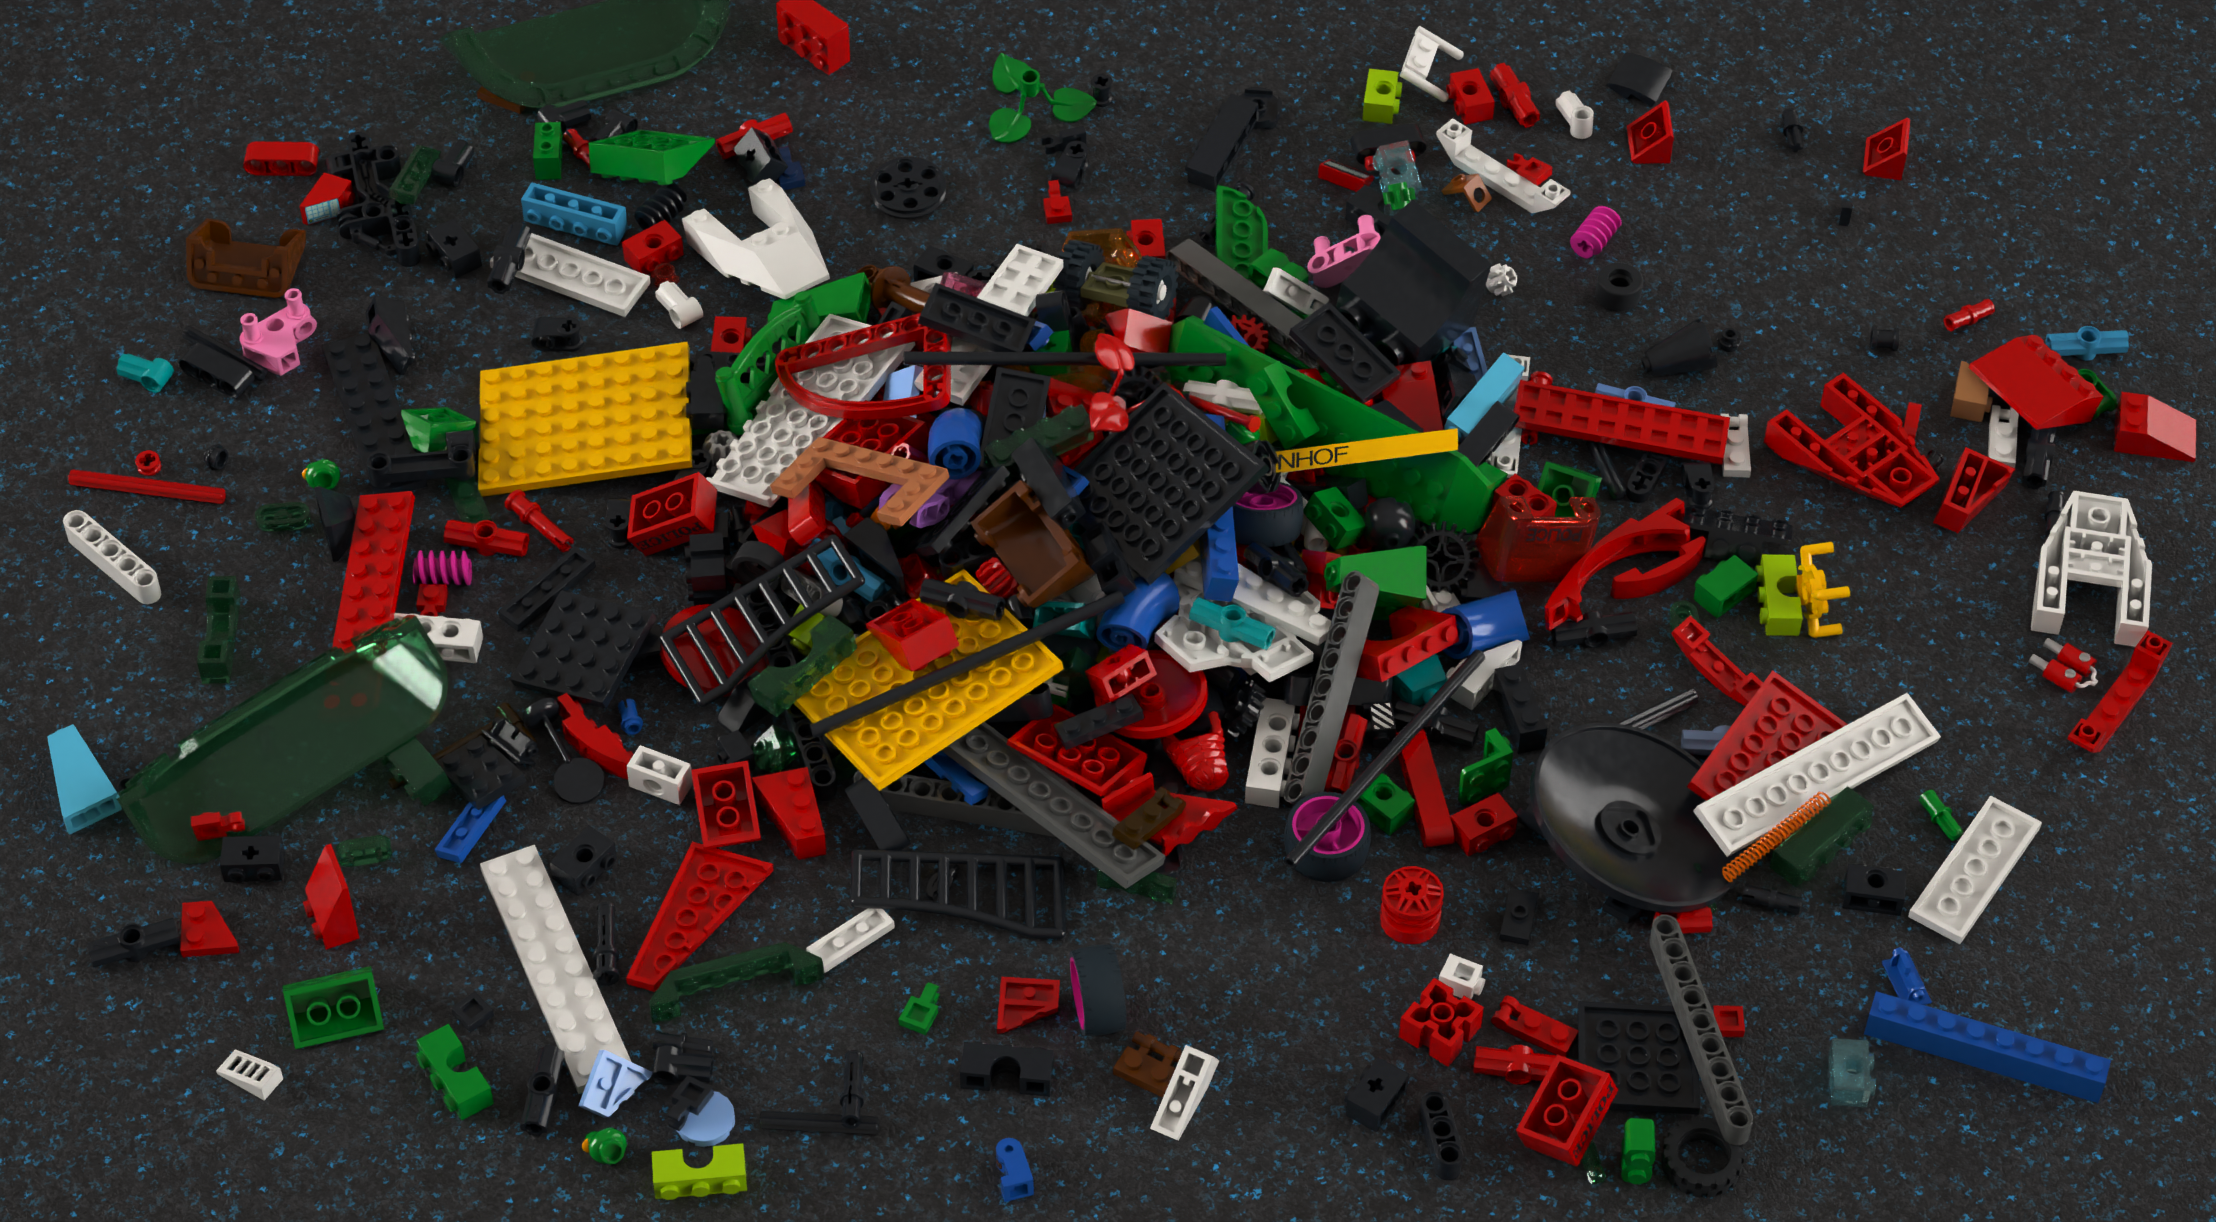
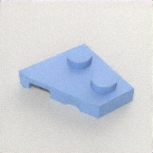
M599 1050L578 1106L603 1118L609 1117L619 1108L622 1101L635 1093L634 1090L651 1077L652 1071L609 1051Z

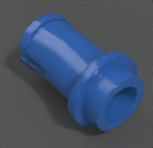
M626 699L628 708H625L624 701L622 700L618 704L622 718L621 729L629 735H635L641 731L643 720L638 716L636 702L633 699Z

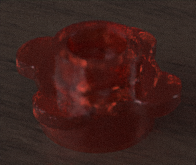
M669 263L658 264L650 273L651 277L655 279V286L658 288L665 281L674 282L675 284L680 281L679 276L675 274V267Z

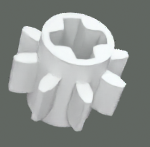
M1500 263L1492 266L1486 282L1487 289L1491 293H1495L1496 296L1499 294L1505 296L1512 293V287L1516 286L1517 275L1514 269L1507 267V264L1501 266Z

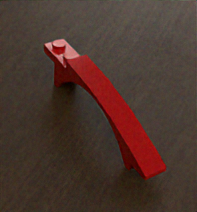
M1675 498L1641 521L1630 518L1593 546L1571 568L1546 603V629L1550 631L1567 619L1575 622L1583 619L1579 603L1582 602L1581 591L1587 581L1603 567L1619 559L1639 553L1680 551V546L1690 542V526L1683 523L1685 515L1684 501Z

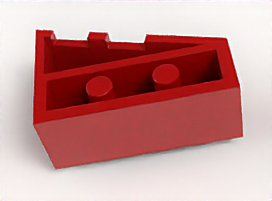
M1965 447L1954 468L1933 523L1959 533L2006 487L2015 468Z
M808 767L752 777L754 800L757 804L761 805L769 821L773 822L780 831V836L796 858L801 860L826 855L825 833Z

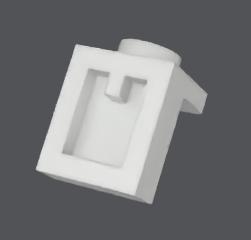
M1426 585V600L1419 603V608L1442 612L1446 608L1461 604L1455 594L1449 593L1447 588H1443L1440 592H1431Z

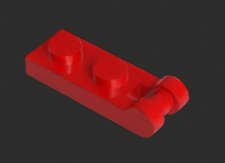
M1505 996L1500 1003V1011H1496L1491 1018V1022L1495 1027L1560 1056L1567 1057L1578 1038L1577 1029L1520 1004L1512 996ZM1510 1015L1517 1017V1021L1510 1019Z

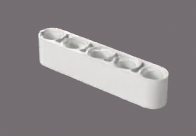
M74 510L64 516L63 524L71 545L139 602L152 604L160 599L161 589L157 574L150 566L85 512Z

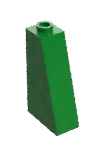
M864 272L806 290L813 297L821 323L829 314L866 324L871 302V284ZM794 296L786 300L779 299L773 301L771 312L768 314V323L795 306ZM797 321L793 327H789L787 331L788 337L796 336Z
M1426 546L1341 556L1326 564L1324 571L1326 591L1340 593L1345 576L1349 572L1357 570L1379 585L1377 600L1414 606L1426 600Z

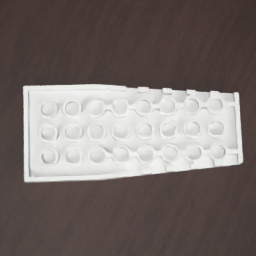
M829 314L806 343L872 325ZM893 332L886 334L883 338L889 337ZM868 339L860 341L858 345L865 343ZM911 342L793 373L792 376L804 389L820 396L843 401H870L886 382L888 374L893 373L903 361L904 351H911L916 344ZM844 345L836 347L833 351L841 349ZM819 352L812 353L808 358L815 356ZM779 377L769 389L771 396L768 400H761L756 407L758 413L753 421L747 420L744 424V434L739 440L734 439L729 445L731 449L726 459L720 458L717 462V472L712 478H706L719 492L767 507H772L781 497L780 495L773 494L770 484L818 437L825 436L844 419L823 415L798 404L784 389Z

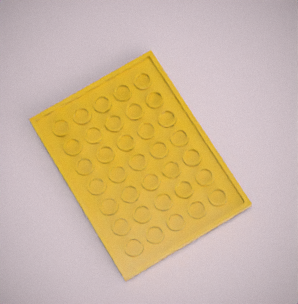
M688 342L480 371L481 441L478 462V492L480 497L512 493L517 489L527 491L691 468V419L686 418V403H691V398H687L686 382H690V348Z
M965 569L944 581L957 585L959 581H967L975 585L979 591L989 593ZM921 602L949 617L960 646L952 649L948 656L936 658L929 662L924 669L911 672L900 666L868 630L783 685L782 688L784 694L812 723H815L1028 629L1006 608H1004V615L1001 620L993 621L970 614L966 618H957L951 615L946 608ZM1039 640L824 735L880 791L1062 671L1063 664Z

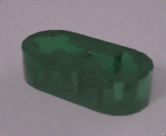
M383 835L342 841L336 846L337 861L339 865L344 867L386 861L392 856L391 841Z

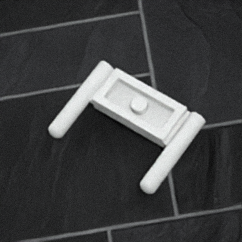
M1419 26L1412 39L1400 77L1440 101L1446 102L1449 99V94L1425 79L1428 76L1437 48L1457 60H1461L1464 53Z

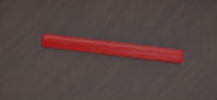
M75 469L70 470L68 475L69 484L74 486L223 504L226 499L225 489Z

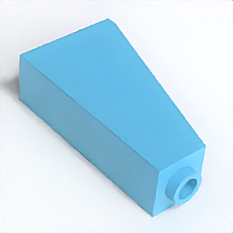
M1503 352L1447 418L1443 430L1458 428V441L1462 443L1495 402L1500 401L1504 404L1514 394L1525 367Z
M74 724L59 729L47 736L61 813L69 835L122 810L115 788Z

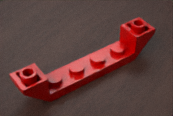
M2148 630L2134 648L2129 664L2087 720L2080 719L2068 735L2067 740L2092 753L2101 752L2153 682L2173 643Z

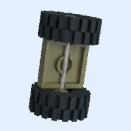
M1073 239L1064 245V251H1061L1059 254L1060 259L1063 260L1064 267L1055 278L1053 288H1056L1054 292H1065L1069 306L1087 309V307L1092 305V301H1102L1119 307H1128L1164 320L1165 317L1170 315L1169 310L1173 308V299L1177 295L1175 289L1178 287V282L1176 281L1178 272H1175L1177 267L1173 261L1146 255L1137 262V267L1129 268L1104 262L1105 256H1102L1103 249L1097 244Z

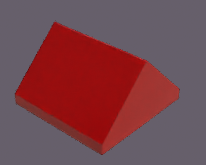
M1665 100L1627 125L1631 161L1635 164L1670 163L1674 135L1669 103Z
M1908 117L1867 137L1863 173L1866 176L1902 180L1910 130V119Z
M1130 308L1106 315L1105 318L1114 336L1123 341L1131 352H1168L1172 322Z
M787 509L752 526L758 541L775 548L784 557L785 561L794 557V552L800 549V545L794 540L788 530Z

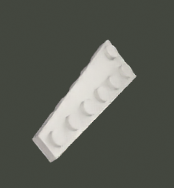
M1199 555L1180 568H1177L1174 573V579L1203 592L1201 557ZM1238 563L1239 582L1232 602L1241 605L1246 613H1258L1265 616L1266 622L1281 627L1313 644L1320 645L1326 641L1331 620L1268 581L1262 580L1261 577Z

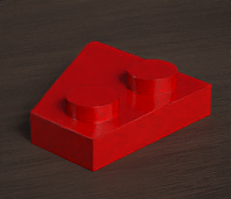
M212 901L182 903L180 948L182 957L239 953L238 942Z

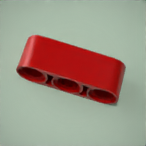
M255 141L247 145L243 168L251 175L311 176L316 172L320 150L315 144L310 142Z

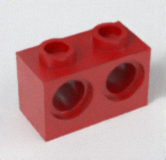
M1517 474L1511 476L1494 491L1492 503L1494 511L1527 534H1534V531H1528L1529 528L1537 529L1536 535L1540 529H1544L1554 520L1557 502L1549 495L1544 494L1529 481L1524 480Z

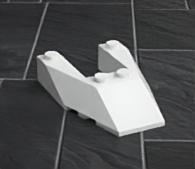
M770 178L761 180L756 185L748 188L753 213L770 228L755 233L745 240L741 241L705 209L694 211L691 215L682 218L687 243L727 278L732 276L738 277L743 284L748 286L756 284L761 287V291L785 300L796 295L798 292L805 291L830 279L812 230L784 190Z
M2080 491L2072 492L2058 521L2053 526L2048 539L2041 548L2032 610L2031 631L2059 635L2065 615L2068 579L2118 587L2114 644L2136 647L2149 627L2152 563L2146 556L2143 538L2139 537L2137 522L2128 499Z

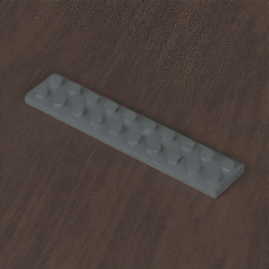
M986 722L978 725L941 750L1125 889L1163 865L1165 855L1149 843L1144 842L1137 849L1133 850L1113 837V827L1119 823L1118 820L1044 765L1006 745L1008 739Z

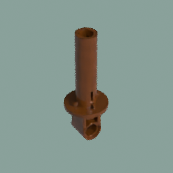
M866 265L856 272V274L864 272L871 284V303L877 311L878 308H888L893 301L919 314L922 312L931 294L911 286L909 274L898 266H888L880 269L874 265Z

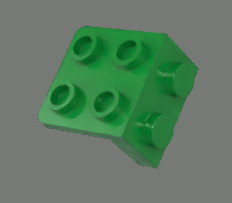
M1496 728L1486 731L1483 760L1467 766L1461 771L1458 801L1462 806L1468 803H1476L1482 797L1491 793L1501 792L1510 784L1513 751L1508 739L1505 736L1502 737Z

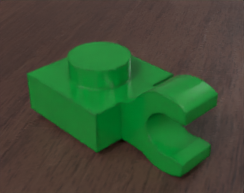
M928 982L920 998L911 996L898 1019L899 1025L926 1035L939 1012L938 1006L935 1005L940 997V994L937 993L939 986Z

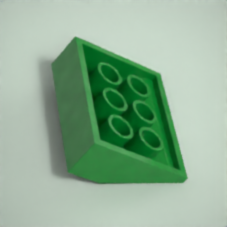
M639 129L589 143L591 173L601 174L602 178L620 176V180L638 178L641 183L657 181L658 185H669L673 183L674 179L682 178L715 144V138Z

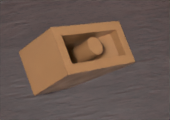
M1961 361L1950 416L1982 422L1984 412H1990L1993 397H1988L1989 386L1968 368L1969 364L1967 362Z

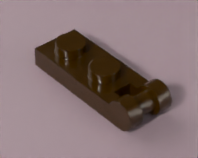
M1160 787L1152 798L1113 827L1112 836L1135 850L1178 817L1185 809L1186 802L1179 797L1174 798L1170 795L1169 790Z

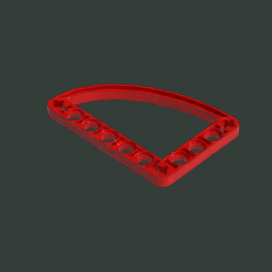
M919 313L784 349L775 358L776 372L784 389L792 399L805 408L823 415L856 420H877L918 415L940 410L949 404L951 399V365H924L923 395L885 401H843L820 396L804 389L793 379L792 374L924 339V352H951L952 336L918 324L921 314ZM918 325L916 329L908 331L911 327ZM893 332L889 337L883 338L886 334ZM943 337L939 342L932 343L934 340ZM868 339L865 343L858 345L860 341ZM844 345L841 349L833 351L836 347ZM819 352L815 356L808 358L812 353ZM943 375L941 378L932 381L935 376Z

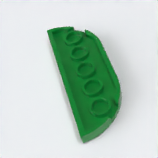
M1217 185L1216 258L1256 285L1248 277L1249 264L1268 251V226L1266 218L1259 206L1256 208L1246 199L1247 195L1235 189ZM1228 309L1225 316L1235 315V313Z

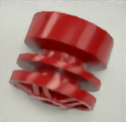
M1417 866L1399 868L1386 878L1382 889L1380 922L1381 927L1389 937L1404 944H1420L1430 940L1437 933L1441 923V909L1444 898L1443 884L1439 878L1428 869Z

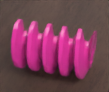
M1605 206L1595 207L1571 237L1570 244L1574 252L1585 259L1599 254L1621 226L1620 216L1611 208Z
M419 550L413 564L414 585L419 582V579H421L422 584H428L430 579H432L433 584H439L441 579H443L444 584L450 585L452 579L456 585H461L464 579L465 583L470 585L472 581L471 559H468L466 551H462L460 558H457L455 551H451L449 558H446L444 551H440L439 557L435 558L433 550H430L428 557L424 558L422 550Z

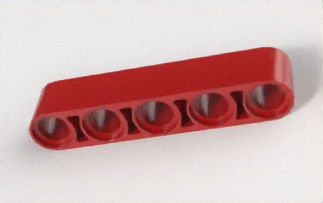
M814 479L794 499L788 498V530L794 540L802 547L826 529L825 488Z
M1421 729L1398 755L1407 791L1415 800L1413 812L1423 846L1426 848L1453 844L1454 830L1425 730Z

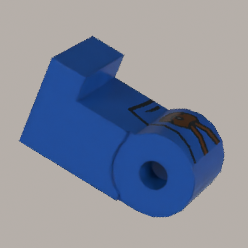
M1013 1138L1002 1139L996 1146V1164L998 1169L1005 1175L1001 1177V1193L1004 1202L1034 1195L1033 1177L1022 1145Z

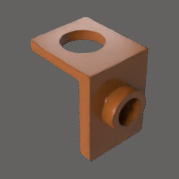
M1478 173L1471 175L1459 174L1441 190L1443 195L1464 192L1475 213L1479 212L1492 199ZM1476 188L1482 192V200L1479 203L1474 199V190Z

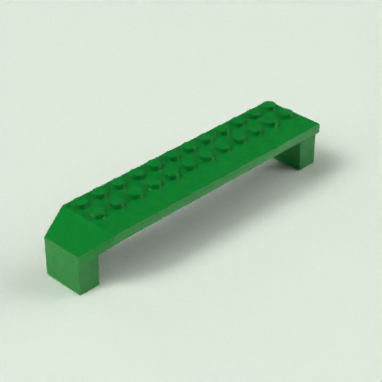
M1194 315L1171 325L1167 353H1226V366H1165L1170 384L1179 391H1183L1185 383L1189 380L1216 384L1219 380H1228L1234 382L1239 387L1248 388L1244 380L1277 362V360L1203 324L1204 320ZM1281 363L1293 383L1287 387V396L1290 402L1297 409L1307 407L1320 429L1319 432L1293 447H1316L1420 433ZM1279 439L1271 443L1275 447H1283ZM1456 450L1323 467L1324 472L1334 477L1365 478L1369 495L1376 499L1392 497L1396 499V502L1403 504L1404 501L1412 507L1415 518L1431 526V522H1435L1437 529H1441L1442 521H1446V530H1451L1453 523H1456L1457 529L1455 531L1461 532L1462 529H1466V533H1472L1492 520L1495 513L1492 509L1494 491L1506 481L1508 473L1486 462L1476 467L1464 454Z

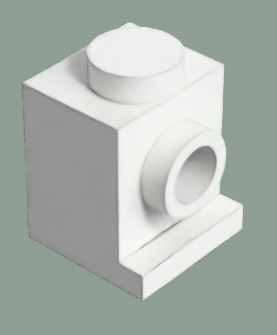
M1450 954L1439 975V981L1453 988V995L1460 998L1466 996L1472 999L1474 994L1479 996L1485 984V979L1481 978L1483 966Z

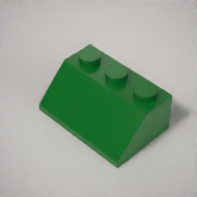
M371 966L283 985V995L295 1049L384 1030Z

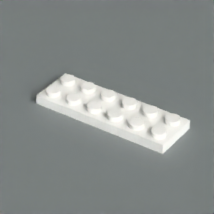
M531 233L525 249L524 266L515 275L517 278L626 317L651 283L650 276L533 233ZM493 257L490 259V267H491V268H493V265H494V264H493Z
M1990 796L1910 909L1908 917L1961 944L2039 831L2042 822Z

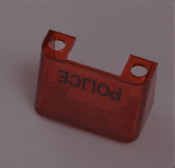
M1500 496L1475 540L1492 577L1497 581L1561 582L1571 568L1592 547L1601 515L1595 498L1570 497L1569 503L1576 517H1533L1524 496ZM1509 504L1517 505L1522 512L1512 510Z

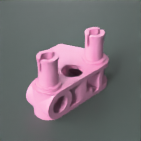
M1363 215L1359 217L1357 221L1359 233L1331 247L1330 240L1325 236L1317 237L1314 240L1315 255L1309 260L1307 268L1313 275L1315 285L1321 288H1329L1343 282L1371 253L1381 238L1374 229V218L1372 216ZM1346 246L1352 247L1355 251L1346 253Z
M291 288L285 292L287 307L258 322L257 316L255 317L253 313H246L240 318L243 332L240 335L243 356L265 367L269 372L280 376L300 365L296 344L312 335L317 327V322L311 316L310 309L307 305L303 304L301 291L296 288Z

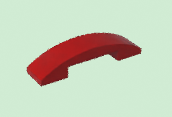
M1701 536L1680 546L1678 558L1644 574H1641L1635 567L1614 577L1611 596L1613 599L1639 598L1672 587L1687 577L1699 564L1703 557L1706 539L1704 536Z
M1691 615L1672 631L1671 634L1682 652L1707 680L1744 706L1749 703L1763 684L1759 678L1752 672L1746 676L1707 640L1710 633Z

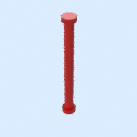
M1190 395V403L1199 410L1213 415H1222L1226 420L1245 426L1250 432H1256L1260 428L1261 420L1257 416H1247Z

